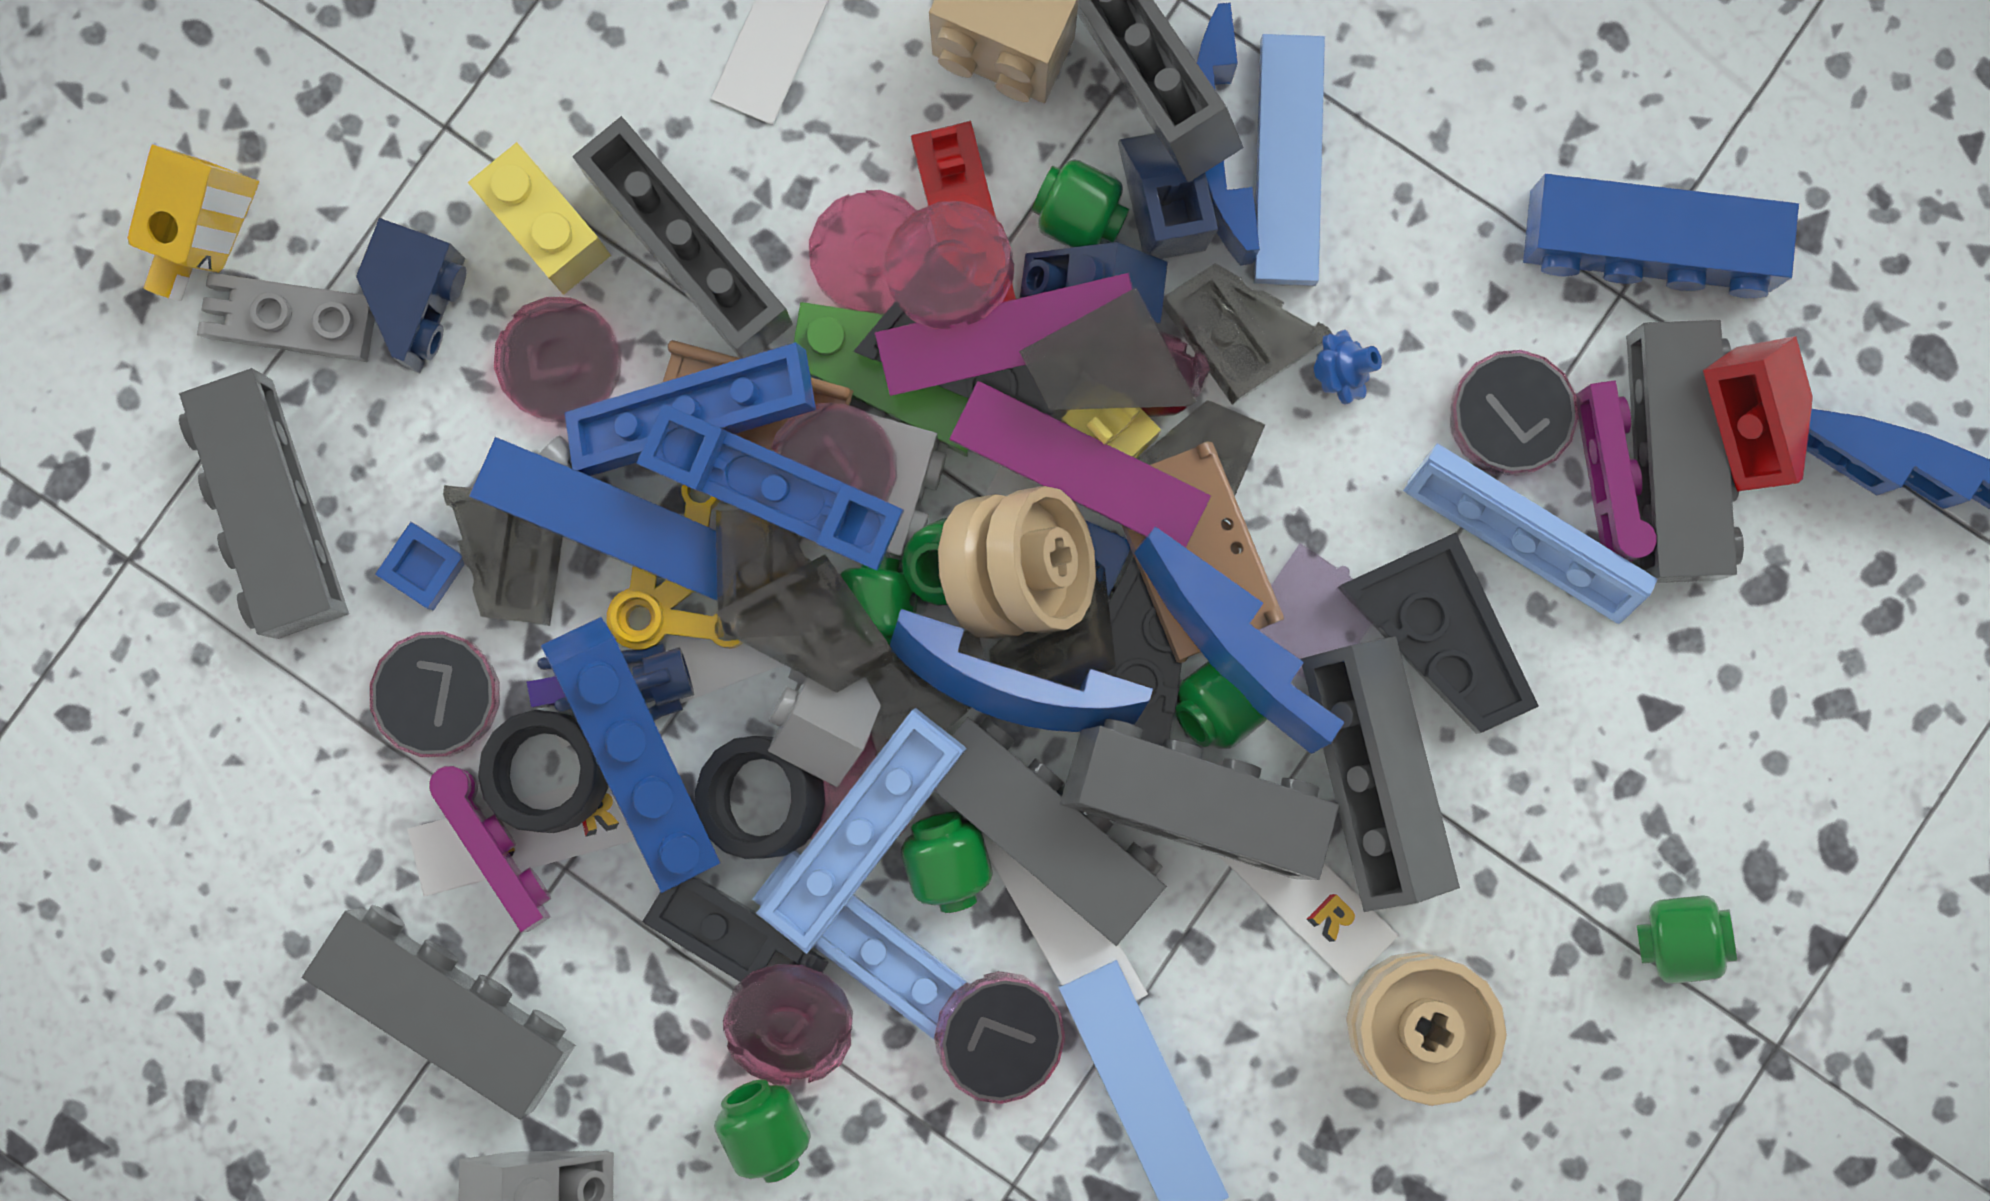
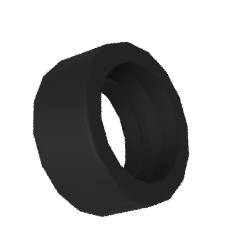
M531 710L511 716L492 732L481 751L478 779L483 799L498 819L517 830L557 833L578 827L596 812L608 790V784L576 718L569 714ZM540 734L557 735L568 741L576 751L580 763L579 781L572 796L561 806L548 810L533 809L521 802L514 793L510 780L512 759L519 746L528 738Z
M756 735L734 738L716 749L700 770L695 788L696 811L709 839L724 853L743 859L787 856L804 846L820 825L826 803L824 781L770 753L768 749L774 737ZM765 759L778 764L784 770L790 783L791 805L787 819L778 830L769 835L756 836L744 832L738 826L731 812L730 792L734 777L743 765L753 760Z

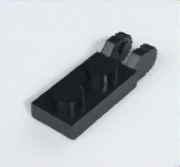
M697 876L662 893L660 892L642 921L650 928L741 983H745L754 974L765 971L776 951L795 961V964L819 975H822L829 963L825 958L812 950L806 954L756 914L757 912Z

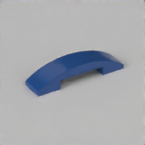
M1231 2L1218 3L1208 23L1196 61L1214 89L1215 85L1231 84L1238 65ZM1224 161L1205 172L1218 226L1216 233L1240 266L1251 265L1254 263L1260 250L1253 187L1227 190Z
M664 403L661 405L636 463L794 532L874 570L879 569L904 512L902 508Z
M903 609L900 611L889 646L902 662L919 677L956 701L1004 721L1044 730L1081 732L1082 729L1103 727L1106 719L1135 725L1149 703L1153 690L1152 688L1092 669L1089 670L1080 689L1076 690L958 652L964 632L963 628Z

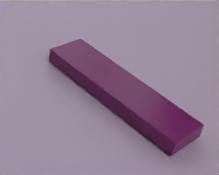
M1129 273L875 332L890 396L1144 337Z
M979 381L949 438L951 442L1041 486L1061 489L1075 503L1144 537L1154 527H1157L1185 548L1211 498V495L1108 444L1104 445L1101 441Z

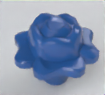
M1345 329L1338 331L1336 335L1328 334L1323 336V350L1317 353V359L1313 367L1315 378L1321 382L1323 391L1330 394L1337 393L1338 399L1344 405L1350 404L1354 399L1360 400L1365 398L1367 393L1365 383L1369 381V373L1378 371L1382 366V359L1378 349L1375 346L1362 348L1359 342H1353L1349 332Z

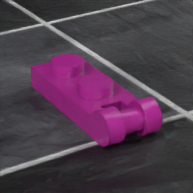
M1616 380L1593 383L1575 394L1574 397L1600 544L1631 562L1649 555L1656 545V533L1649 523L1640 520L1636 496H1640L1642 493V474L1637 460L1629 458L1625 435L1631 430V412L1626 398L1618 396Z
M444 766L437 769L429 781V790L433 799L520 932L531 931L551 917L543 904L551 900L549 892L531 867L523 872L518 868L508 852L516 846V843L504 823L495 814L486 819L474 800L478 793L476 778L470 772L455 766Z

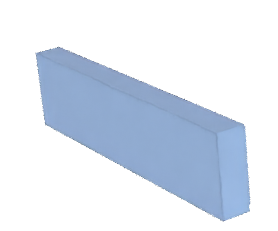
M1262 34L1260 40L1255 209L1260 250L1254 260L1253 284L1316 286L1319 281L1325 36Z
M1438 443L1412 474L1403 490L1416 500L1618 624L1623 622L1651 595L1658 580Z
M917 708L913 709L756 914L807 954L967 748Z
M795 850L785 856L752 900L762 906L800 857L801 853ZM855 894L814 945L818 951L942 1046L948 1019L960 1001L977 989Z
M1117 960L1067 984L1058 986L1158 1200L1223 1201L1229 1198Z

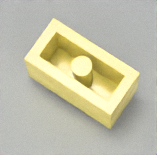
M517 142L467 182L563 295L611 256L598 236Z

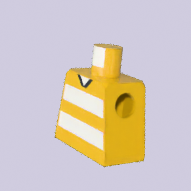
M152 144L127 237L129 245L154 255L143 289L172 300L182 301L193 268L219 273L227 262L260 181L207 160Z

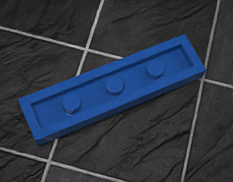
M795 342L564 413L572 469L588 476H593L637 463L662 403L732 434L815 411L816 406L807 353L803 347Z

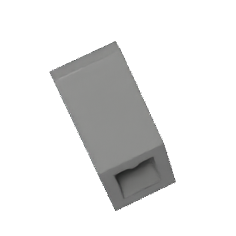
M863 412L862 415L867 416L884 432L893 452L894 479L886 502L904 509V512L887 552L891 558L901 562L907 542L916 531L927 526L929 514L920 512L919 509L926 487L937 490L947 454L937 451L939 445L937 433Z
M830 627L817 648L805 644L788 676V678L797 682L795 690L788 686L785 688L769 718V722L779 727L768 751L838 787L864 750L881 705L842 632Z
M518 1151L459 1159V1201H613L614 1152Z

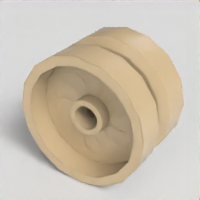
M1041 486L1018 490L1008 496L994 494L971 498L956 505L946 519L938 547L939 577L948 606L959 624L972 635L979 638L997 639L1019 636L1024 632L1045 633L1071 628L1082 620L1091 604L1096 580L1095 551L1084 517L1076 503L1061 489Z
M1423 952L1392 955L1369 969L1352 992L1346 1018L1350 1046L1365 1071L1403 1099L1429 1106L1460 1102L1483 1088L1501 1063L1507 1037L1502 1006L1489 984L1463 964ZM1421 1017L1432 1022L1430 1031L1424 1036L1415 1030L1416 1024Z

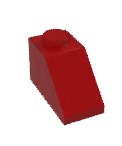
M1797 336L1734 348L1704 369L1703 373L1736 490L1739 492L1798 484L1803 480L1813 395Z

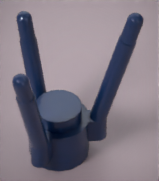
M664 643L643 650L621 651L627 664L643 663V665L632 668L633 678L645 703L655 701V705L648 708L654 721L662 716L682 711L683 706L680 699L695 695L689 670L680 647L666 651ZM542 657L537 661V666L540 669H552L546 657ZM566 697L560 698L555 702L557 711L562 712L571 709Z

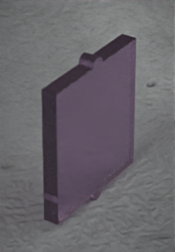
M1299 543L1271 584L1285 619L1259 629V631L1301 659L1359 644L1371 623L1337 588L1341 584L1353 579L1349 576V568L1346 566L1337 568ZM1301 666V668L1297 672V675L1305 680L1303 668Z

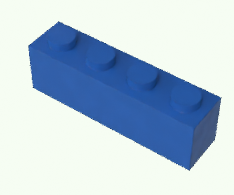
M1545 173L1530 190L1523 263L1541 265V272L1553 276H1575L1580 273V270L1603 272L1604 279L1613 283H1639L1643 280V277L1667 280L1666 286L1668 288L1679 291H1699L1705 289L1706 285L1729 287V294L1735 297L1763 298L1767 297L1769 292H1772L1792 278L1799 203Z
M602 617L542 644L541 648L660 892L662 893L720 864V860L617 641Z

